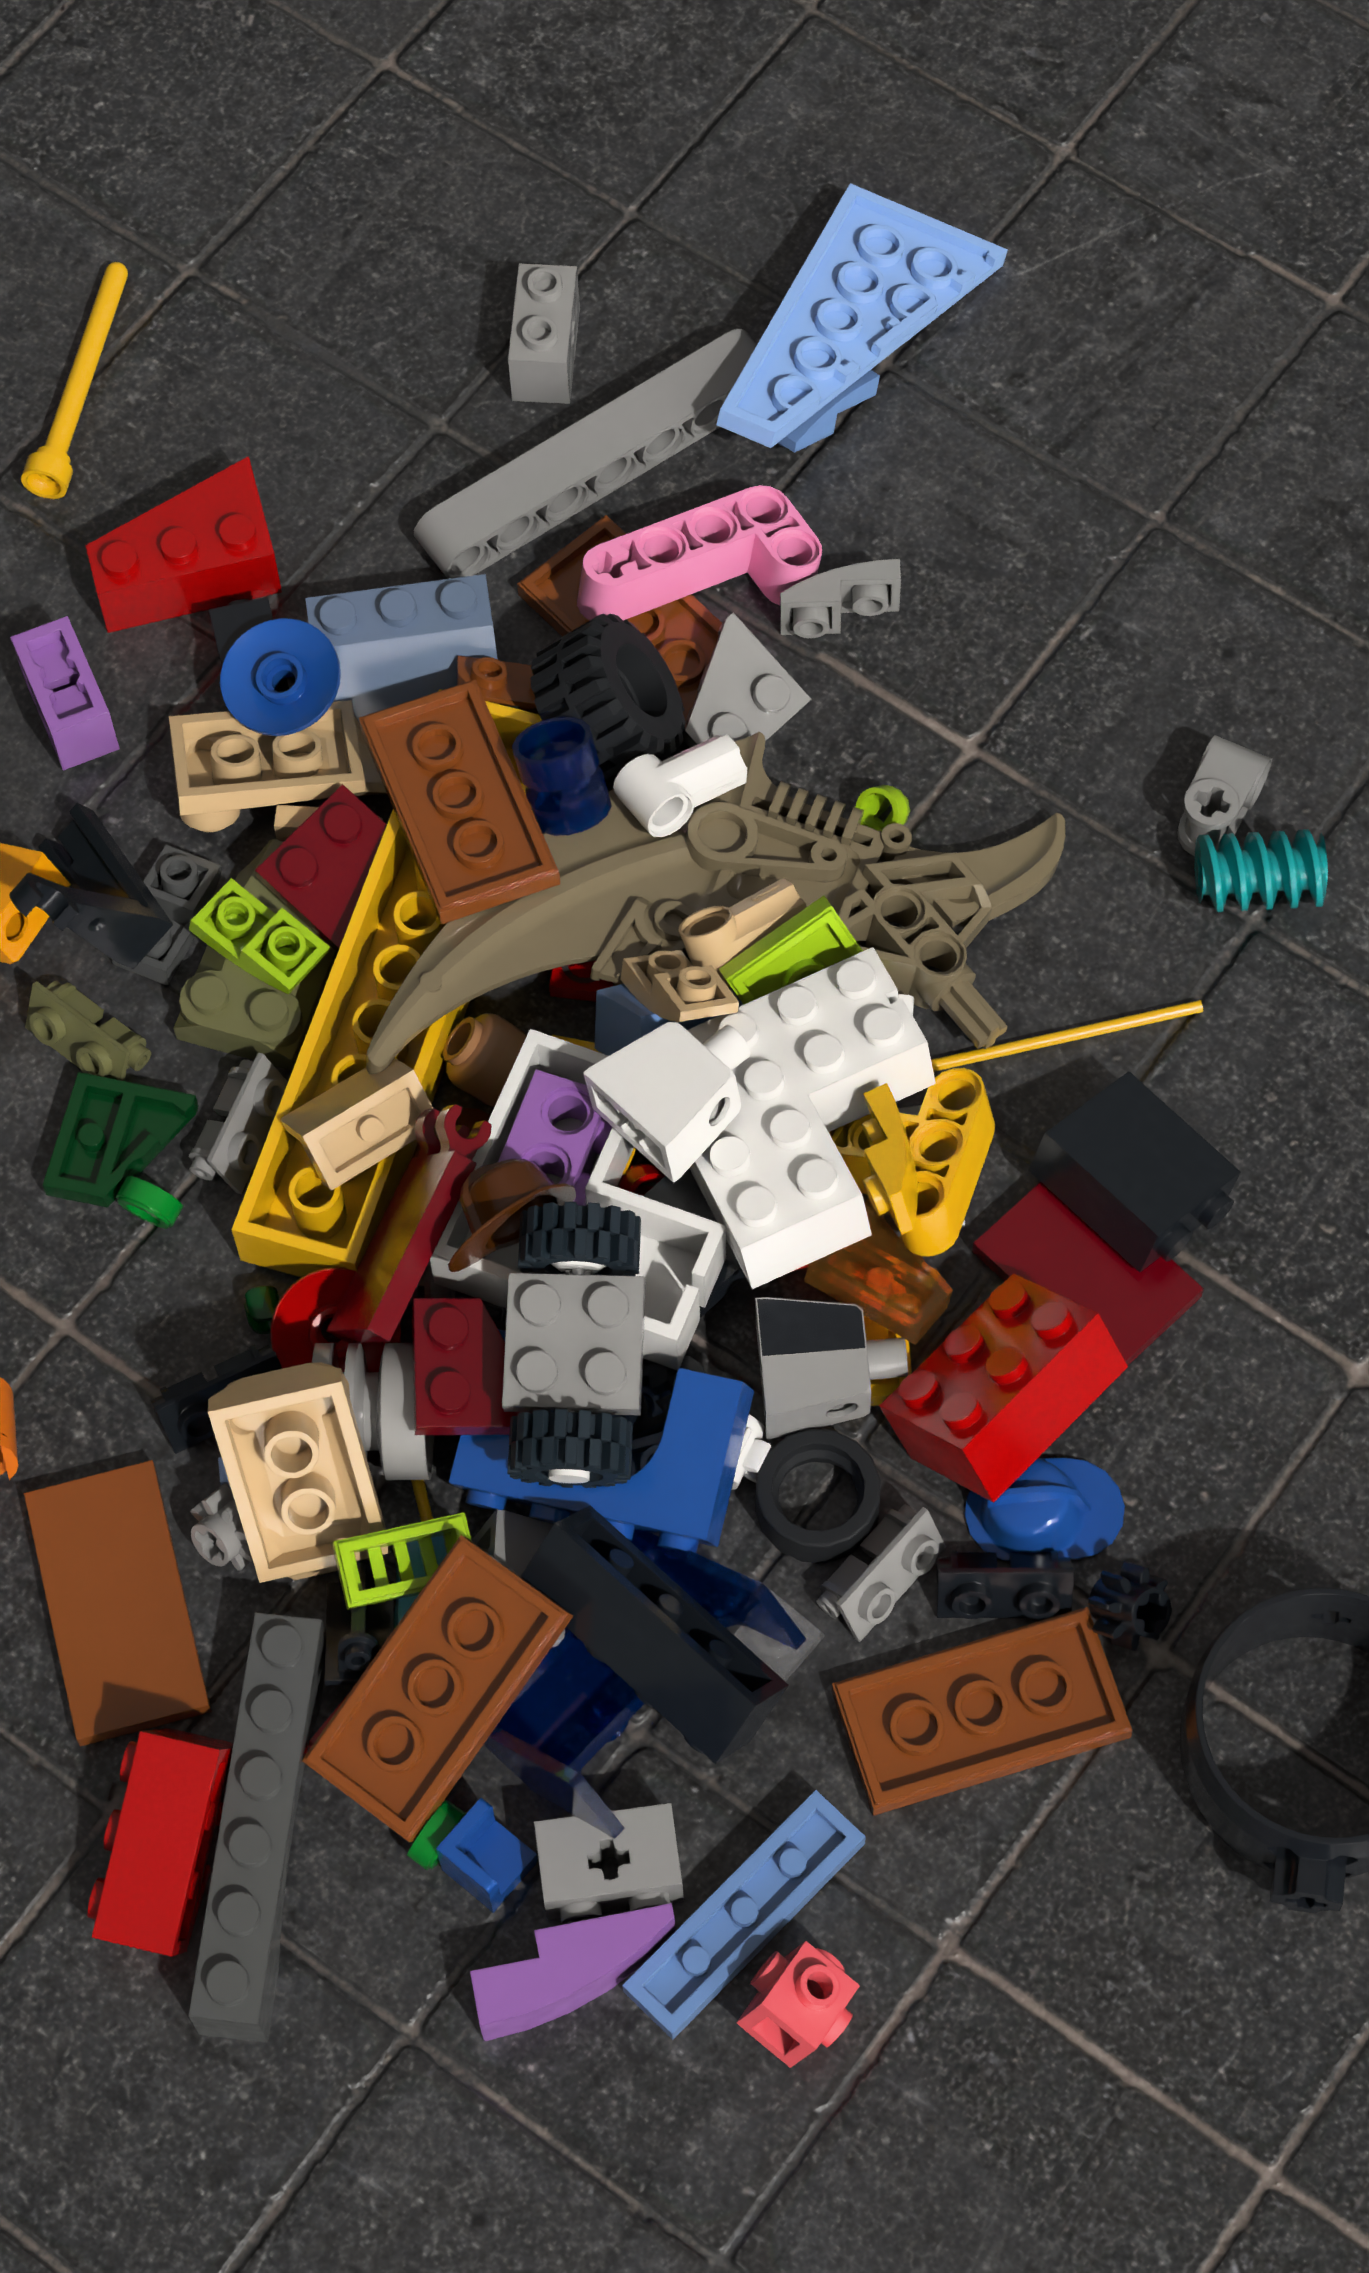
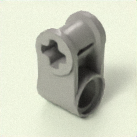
M1214 735L1199 763L1195 777L1186 791L1183 802L1184 813L1180 819L1177 835L1179 843L1185 851L1195 856V843L1199 835H1209L1217 851L1223 834H1236L1248 809L1254 806L1262 791L1271 768L1272 758Z

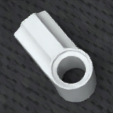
M728 734L722 737L716 735L663 761L651 754L636 757L620 770L615 778L613 788L617 797L653 837H664L680 829L692 815L694 807L747 782V767L743 762L739 747Z

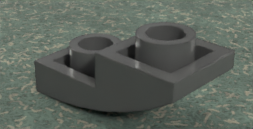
M165 845L143 882L169 917L173 926L134 969L121 965L112 959L113 965L168 986L196 936L189 931L190 921L212 899L222 874L221 865Z

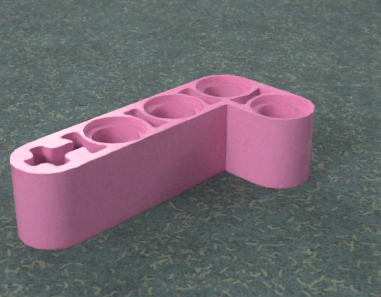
M762 485L749 487L601 543L588 550L583 558L577 606L580 613L587 620H592L601 614L607 616L611 613L618 615L624 621L747 572L762 593L771 602L780 606L781 592L818 574L822 556V545L790 500L780 490Z

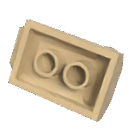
M352 700L333 702L327 712L313 725L302 731L283 736L263 735L249 730L239 723L230 711L169 716L179 814L182 821L191 828L203 832L220 831L237 820L240 816V809L328 799L342 784L355 796L387 794L361 732L360 723L354 716Z
M316 1362L248 1376L229 1383L222 1391L208 1399V1415L259 1583L284 1577L299 1580L338 1571L332 1546L333 1541L386 1530L350 1401L349 1383L341 1368ZM390 1546L381 1548L382 1555L391 1553ZM367 1550L354 1553L356 1561L369 1558Z

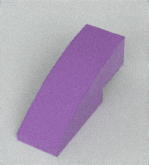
M672 1903L534 1930L539 1958L470 1971L478 2020L484 2042L542 2025L571 2013L611 1990L639 1969L676 1931Z

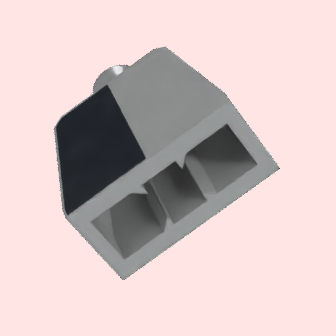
M769 1297L755 1298L756 1333L766 1439L780 1438L808 1429H816L864 1417L870 1413L871 1409L870 1380L908 1376L905 1338L866 1340L864 1314L861 1306L856 1304Z

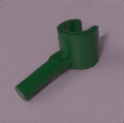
M273 1286L252 1288L245 1294L246 1303L244 1308L248 1324L258 1334H269L272 1316L280 1300L278 1291ZM333 1317L327 1319L324 1323H331Z

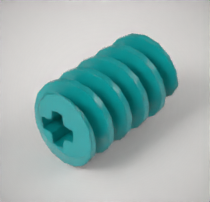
M1299 829L1294 836L1291 846L1284 831H1273L1266 848L1259 832H1248L1242 850L1234 833H1225L1220 839L1217 851L1209 835H1199L1195 843V884L1200 904L1203 895H1209L1216 912H1223L1228 894H1234L1241 911H1248L1252 894L1259 892L1264 906L1268 910L1273 909L1278 891H1284L1290 908H1298L1302 891L1309 890L1315 906H1323L1327 891L1328 862L1325 839L1322 833L1319 834L1316 844L1309 829Z

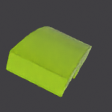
M232 878L192 918L189 926V931L223 957L257 979L288 995L330 949L328 944L285 909L281 908L275 914Z

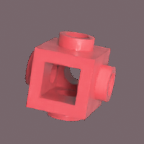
M805 1941L784 1957L778 1951H775L765 1961L750 1983L758 1990V1993L736 2023L791 2068L814 2052L821 2043L827 2048L841 2035L853 2017V2014L845 2007L860 1985L845 1974L843 1965L835 1956L825 1950L814 1948Z

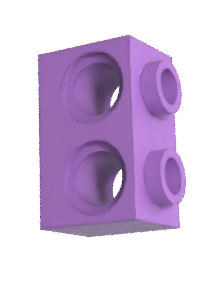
M68 616L10 637L23 678L62 770L119 750L109 710Z
M536 1069L498 1162L508 1159L532 1161L545 1174H553L560 1177L562 1180L558 1184L566 1183L574 1186L576 1191L574 1202H577V1205L587 1206L585 1188L590 1179V1173L597 1155L601 1154L612 1126L593 1110L587 1085ZM567 1118L577 1119L584 1123L573 1131H562L554 1127L557 1122Z

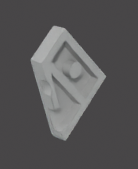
M734 612L720 626L718 631L719 637L710 662L705 667L697 688L696 700L686 718L685 731L682 734L683 741L690 748L716 735L722 737L726 734L733 741H738L761 732L765 736L766 741L812 700Z

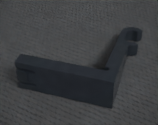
M76 803L69 811L74 820L58 836L63 846L45 839L38 847L69 881L70 887H64L32 873H27L10 892V899L25 917L37 906L50 916L53 924L61 931L66 927L117 963L134 969L173 926V923L95 812L88 807Z

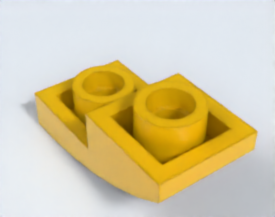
M885 1083L863 1093L871 1116L870 1120L862 1123V1127L870 1145L869 1148L864 1149L872 1176L863 1179L862 1182L877 1215L880 1216L889 1212L901 1235L914 1229L918 1205L917 1173L896 1101L888 1084Z

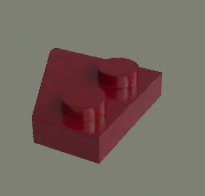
M342 784L255 869L256 877L338 953L387 824Z
M413 1298L412 1335L415 1435H509L510 1418L518 1416V1413L522 1412H504L505 1341L481 1298Z

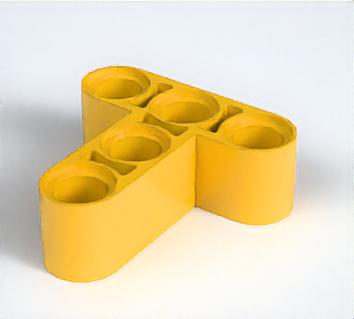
M952 1068L936 1076V1084L928 1087L918 1115L900 1113L913 1154L918 1183V1205L914 1229L901 1235L905 1247L913 1254L919 1256H935L944 1253L954 1245L962 1228L994 1136L995 1121L982 1078L976 1072L966 1068ZM870 1114L829 1132L863 1194L867 1193L862 1180L872 1176L864 1149L869 1148L870 1145L862 1127L863 1122L871 1119Z

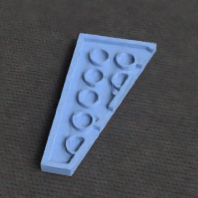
M850 183L720 408L716 425L772 448L1000 269L1004 264L1008 249Z

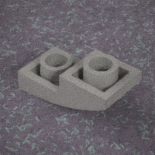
M900 559L876 560L835 568L812 576L781 592V635L818 638L825 634H841V613L875 616L884 612L899 611L901 588Z

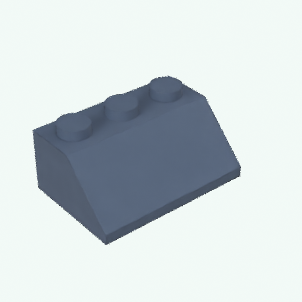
M486 574L305 598L308 623L325 634L335 648L339 658L341 679L333 702L352 700L354 716L358 721L360 717L438 692L439 689L444 690L456 686L457 656L473 658L490 657L498 660Z

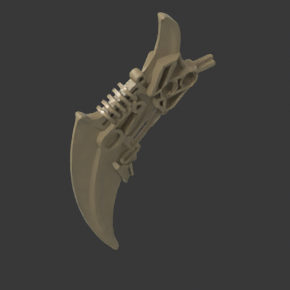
M757 732L745 739L734 741L739 747L741 757L747 767V782L694 807L688 821L671 835L653 837L617 797L614 789L578 809L546 831L543 836L558 868L561 884L448 922L420 956L389 1004L368 1047L366 1069L369 1074L382 1072L412 1039L438 1019L474 998L512 981L566 965L596 961L591 968L590 978L596 981L602 979L614 982V985L624 984L620 979L624 958L650 955L657 951L682 950L685 956H688L678 931L679 925L685 918L696 911L711 906L731 907L782 878H785L794 885L807 907L822 896H825L861 949L865 951L874 947L897 987L898 994L913 996L914 1005L924 1009H931L933 1011L944 1009L977 1049L981 1047L987 1049L995 1044L997 1037L1006 1032L1008 1026L972 985L976 974L966 963V948L988 921L1026 902L1049 882L1056 871L1064 849L1066 836L1065 818L1060 813H1055L1032 830L1012 840L982 850L942 853L910 847L912 834L902 824H889L880 832L860 824L864 814L863 809L854 807L849 819H845L842 816L846 803L836 800L829 813L824 811L827 803L826 796L817 794L811 806L806 804L809 790L799 788L793 799L789 796L791 784L781 781L777 788L768 778L763 768L762 759L765 750V736L763 733ZM888 922H896L901 924L903 927H896L889 924ZM925 966H932L938 968L942 972L931 971Z

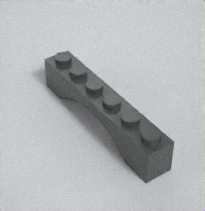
M255 1613L188 2015L196 2031L202 2036L268 2043L279 1973L280 1939L288 1862L298 1797L305 1763L302 1760L308 1753L309 1740L312 1737L321 1706L325 1680L326 1630L321 1619Z

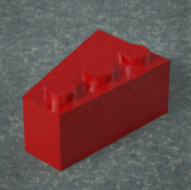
M249 456L85 545L108 633L222 607L239 599L252 600L282 593L275 554Z
M165 1728L140 1731L138 1741H130L128 1743L120 1768V1781L128 1783L122 1809L113 1810L104 1836V1849L112 1851L106 1877L97 1878L88 1904V1918L95 1919L91 1938L170 1957L187 1952L211 1871L210 1865H206L215 1825L220 1826L223 1809L221 1799L231 1761L232 1742Z

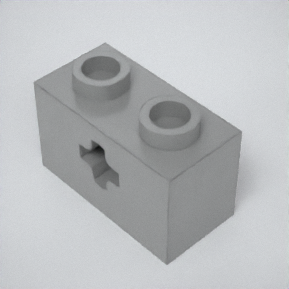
M519 263L508 355L512 401L570 404L580 313L577 266Z
M671 1803L534 1822L547 1920L561 1918V1924L563 1925L602 1917L603 1912L624 1909L634 1911L684 1901ZM608 1857L616 1858L618 1865V1878L612 1880L604 1879L602 1871V1859Z

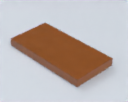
M605 515L517 583L518 595L561 636L568 634L590 621L580 613L577 606L585 554L596 545L623 536L626 533ZM692 594L626 619L634 624L641 633L645 634L666 662L682 699L685 721L689 710L693 707L696 700L697 688L704 669L710 662L719 637L718 631L722 624Z
M476 679L359 718L361 732L441 925L561 884L558 868Z
M153 1460L24 1493L76 1740L80 1747L212 1712L159 1479Z
M460 1535L302 1761L408 1842H414L574 1615L471 1540Z
M1088 1607L832 1683L831 1691L872 1815L875 1816L1131 1738L1133 1730L1099 1636L1092 1630L1094 1623Z

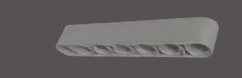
M734 329L723 334L436 505L418 521L414 528L415 539L447 579L473 576L720 428V426L716 425L720 408L757 343L743 329Z

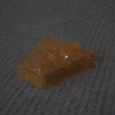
M868 1198L864 1204L872 1235L809 1263L804 1282L841 1303L861 1306L864 1316L916 1345L948 1308L953 1289L936 1268L929 1266L922 1256L913 1254L905 1247L902 1237H898L884 1219V1214L877 1215Z

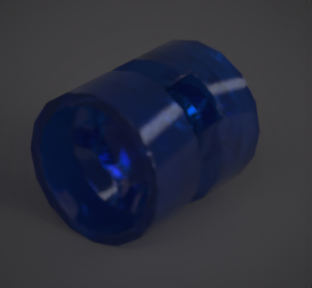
M555 717L540 721L526 728L516 737L512 745L513 755L521 781L526 786V797L542 833L554 836L572 835L586 831L599 824L608 815L612 804L603 771L598 767L599 758L590 725L578 718Z

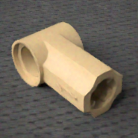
M782 878L731 907L711 906L692 913L682 921L678 931L691 964L699 967L712 965L729 988L731 986L725 980L719 968L804 910L807 906L794 885L785 878Z

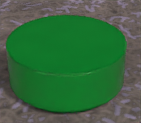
M133 1176L126 1177L116 1195L118 1204L143 1221L164 1229L173 1227L183 1209L182 1203L171 1194L145 1180Z
M446 1800L423 1827L410 1847L407 1856L425 1870L429 1868L432 1870L440 1862L436 1848L467 1813L449 1800Z

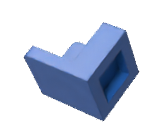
M480 1798L436 1848L442 1871L493 1913L538 1862L537 1854L495 1820L493 1807L483 1798Z

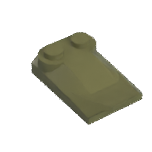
M276 839L269 840L253 861L237 874L235 881L275 914L281 908L285 909L323 940L256 877L255 869L283 843V841ZM207 945L196 974L186 981L180 992L179 1003L181 1010L173 1028L176 1039L255 1060L258 1053H263L274 1066L292 1071L336 959L337 952L330 946L329 952L288 995L247 973Z

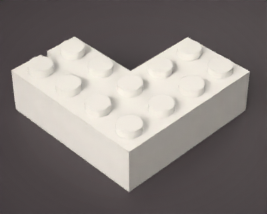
M874 947L738 1007L737 1013L720 1015L687 1030L698 1041L703 1043L723 1026L730 1025L741 1034L751 1051V1055L732 1070L736 1076L742 1105L738 1115L692 1164L690 1170L718 1223L726 1225V1240L752 1289L872 1235L862 1193L829 1132L870 1114L863 1093L887 1083L897 1102L936 1084L928 1042L903 998L899 999L897 987Z
M530 1029L488 1120L492 1126L490 1137L477 1150L472 1160L477 1163L474 1170L499 1161L536 1069L586 1085L583 1072L590 1066L608 1057V1055ZM567 1118L557 1122L554 1127L562 1131H573L584 1123L577 1119ZM612 1127L601 1154L597 1155L590 1173L591 1176L585 1188L586 1205L588 1202L600 1203L602 1208L613 1205L621 1207V1211L630 1210L635 1212V1216H640L639 1274H636V1276H644L646 1282L643 1358L678 1371L700 1321V1306L706 1307L726 1259V1225L618 1188L617 1185L634 1146ZM546 1174L554 1184H558L562 1180L556 1175ZM458 1201L430 1258L434 1283L474 1298H481L483 1301L507 1309L509 1273H522L520 1268H518L519 1243L498 1249L458 1272H451L448 1268V1263L455 1252L472 1235L461 1203Z

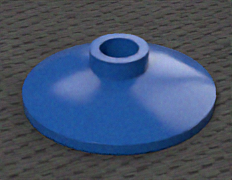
M288 618L269 620L247 630L229 649L220 675L222 697L234 718L249 730L269 736L293 734L313 725L332 705L340 685V662L330 640L313 625L301 620ZM295 678V684L289 690L282 693L277 692L278 684L283 679Z

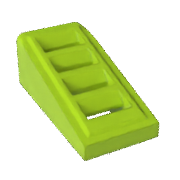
M465 1512L333 1541V1551L347 1609L419 1595L438 1568L431 1538L443 1536L447 1554L460 1535L471 1540ZM418 1541L426 1575L424 1577L414 1578L406 1544L408 1542ZM393 1546L401 1582L389 1584L381 1551L382 1547ZM367 1550L375 1588L363 1590L354 1553Z

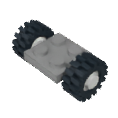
M551 1202L543 1203V1207L536 1205L528 1207V1211L523 1210L520 1213L518 1268H520L522 1273H509L502 1397L504 1412H522L518 1413V1416L510 1418L508 1474L513 1479H521V1482L525 1483L539 1482V1485L542 1486L557 1484L561 1485L562 1488H573V1485H582L584 1488H596V1485L610 1487L615 1486V1483L624 1484L631 1478L633 1423L621 1416L612 1417V1415L641 1414L646 1282L644 1276H636V1274H639L640 1216H635L633 1211H621V1207L613 1205L602 1208L600 1203L588 1202L587 1206L577 1205V1202H565L563 1206H559Z

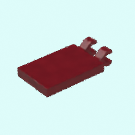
M457 1104L446 1106L441 1112L435 1108L425 1110L416 1120L414 1134L419 1145V1156L411 1159L327 1329V1332L347 1343L390 1342L460 1199L461 1187L477 1165L472 1160L477 1150L490 1137L492 1126L491 1123L485 1120L476 1122L472 1127L470 1135L469 1127L463 1124L455 1126L456 1120L462 1111V1107ZM434 1125H435V1127H436V1132H437V1135H438L439 1140H438L437 1137L435 1136V1133H434Z

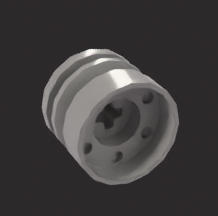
M413 1342L385 1343L379 1372H368L367 1361L361 1343H349L346 1353L345 1372L342 1373L349 1383L350 1401L366 1458L368 1451H379L381 1466L386 1480H430L434 1463L435 1435H415ZM315 1343L312 1363L322 1362L339 1368L335 1343Z

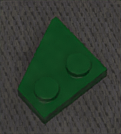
M78 1072L44 1178L43 1188L46 1195L108 1208L115 1201L116 1195L126 1177H137L196 1115L199 1107L196 1095Z

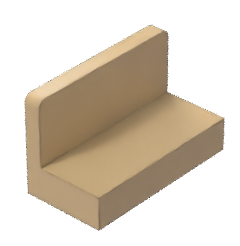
M394 1058L390 1065L382 1072L369 1074L366 1068L360 1070L281 1118V1122L286 1131L301 1142L323 1185L332 1191L416 1140L414 1134L416 1120L422 1112L433 1109V1106L414 1070Z

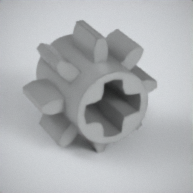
M222 1484L191 1509V1514L199 1521L191 1529V1539L199 1554L209 1563L221 1567L231 1561L237 1571H240L253 1560L232 1490L227 1484Z

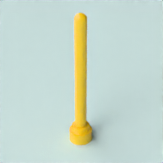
M112 262L105 269L45 446L39 447L36 452L31 453L27 458L21 482L28 491L39 497L48 499L64 497L72 478L73 469L67 452L128 277L127 268L120 262Z

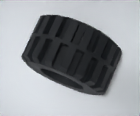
M611 613L607 616L601 614L543 647L536 653L537 658L533 659L531 665L533 676L530 677L531 689L535 695L534 702L537 711L557 749L564 758L570 761L577 771L581 774L585 773L590 780L596 783L604 782L606 785H613L620 770L636 757L651 754L661 759L681 746L684 739L682 732L685 731L686 721L677 684L666 662L652 642L628 620L623 621L618 615Z

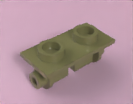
M37 981L32 984L25 1028L31 1031L40 1042L52 1047L80 1068L83 1073L125 1081L128 1068L131 1067L135 1071H139L148 1063L151 1057V1051L146 1048V1039L134 1033L113 1017L100 1027H97L95 1023L103 1018L104 1009L79 992L71 983L62 985L58 981H54L46 988Z

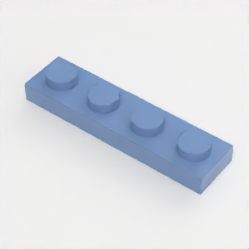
M815 1790L622 1985L623 1992L673 2040L865 1845L866 1836Z

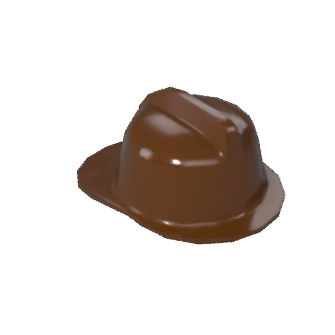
M508 1159L485 1165L472 1171L461 1187L459 1200L472 1235L452 1256L448 1263L449 1270L451 1272H458L498 1249L519 1243L520 1213L523 1210L528 1211V1207L534 1205L543 1207V1203L554 1202L559 1206H563L565 1202H574L576 1198L574 1186L566 1183L554 1184L537 1164L526 1159Z

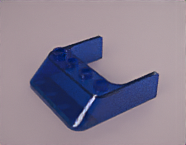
M634 1530L633 1538L629 1541L724 1627L746 1626L795 1650L806 1641L805 1636L763 1583L690 1550L682 1551L657 1546L659 1536L642 1530ZM566 1627L564 1639L558 1646H552L483 1745L535 1793L615 1839L625 1828L581 1775V1771L606 1743L615 1740L625 1731L629 1720L644 1703L636 1696L629 1684L606 1663L594 1658L586 1650L584 1643Z

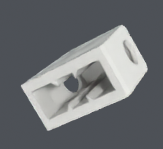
M667 1022L590 1066L583 1074L593 1110L674 1183L682 1177L738 1115L742 1105L736 1076L732 1070L751 1055V1051L741 1034L730 1025L723 1026L705 1042L701 1043L678 1022Z

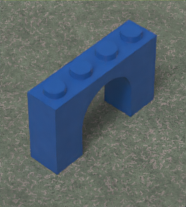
M499 1330L502 1338L505 1341L506 1331ZM678 1368L659 1446L650 1461L624 1484L616 1483L615 1486H596V1488H584L582 1485H573V1488H562L561 1485L557 1484L542 1486L539 1485V1482L525 1483L521 1482V1479H513L508 1474L509 1435H460L449 1484L468 1492L465 1502L467 1504L494 1511L496 1509L505 1510L507 1501L531 1506L530 1518L552 1524L591 1505L628 1540H632L634 1529L659 1534L657 1546L696 1555L699 1543L714 1547L719 1545L754 1390L743 1381Z

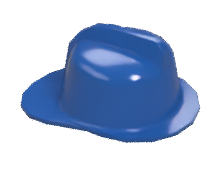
M1038 1458L994 1503L970 1490L966 1500L965 1519L971 1537L984 1552H997V1558L1002 1561H1010V1552L1038 1553L1050 1552V1550H1057L1058 1557H1071V1560L1097 1555L1114 1542L1123 1526L1125 1505L1118 1485L1106 1471L1085 1460L1072 1458Z

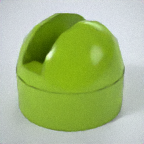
M879 785L863 791L858 797L855 806L864 810L860 824L880 832L892 823L904 825L910 813L907 797L904 796L901 790L889 785ZM892 805V811L883 823L878 817Z

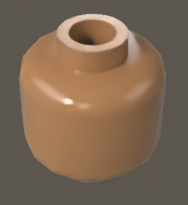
M485 1013L475 1018L468 1017L463 1019L450 1033L443 1049V1057L446 1060V1073L453 1085L483 1104L495 1107L527 1037V1033L496 1014Z

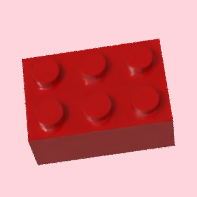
M1013 1273L957 1329L951 1332L945 1341L912 1374L908 1375L879 1407L911 1459L994 1503L1128 1366L1098 1312Z

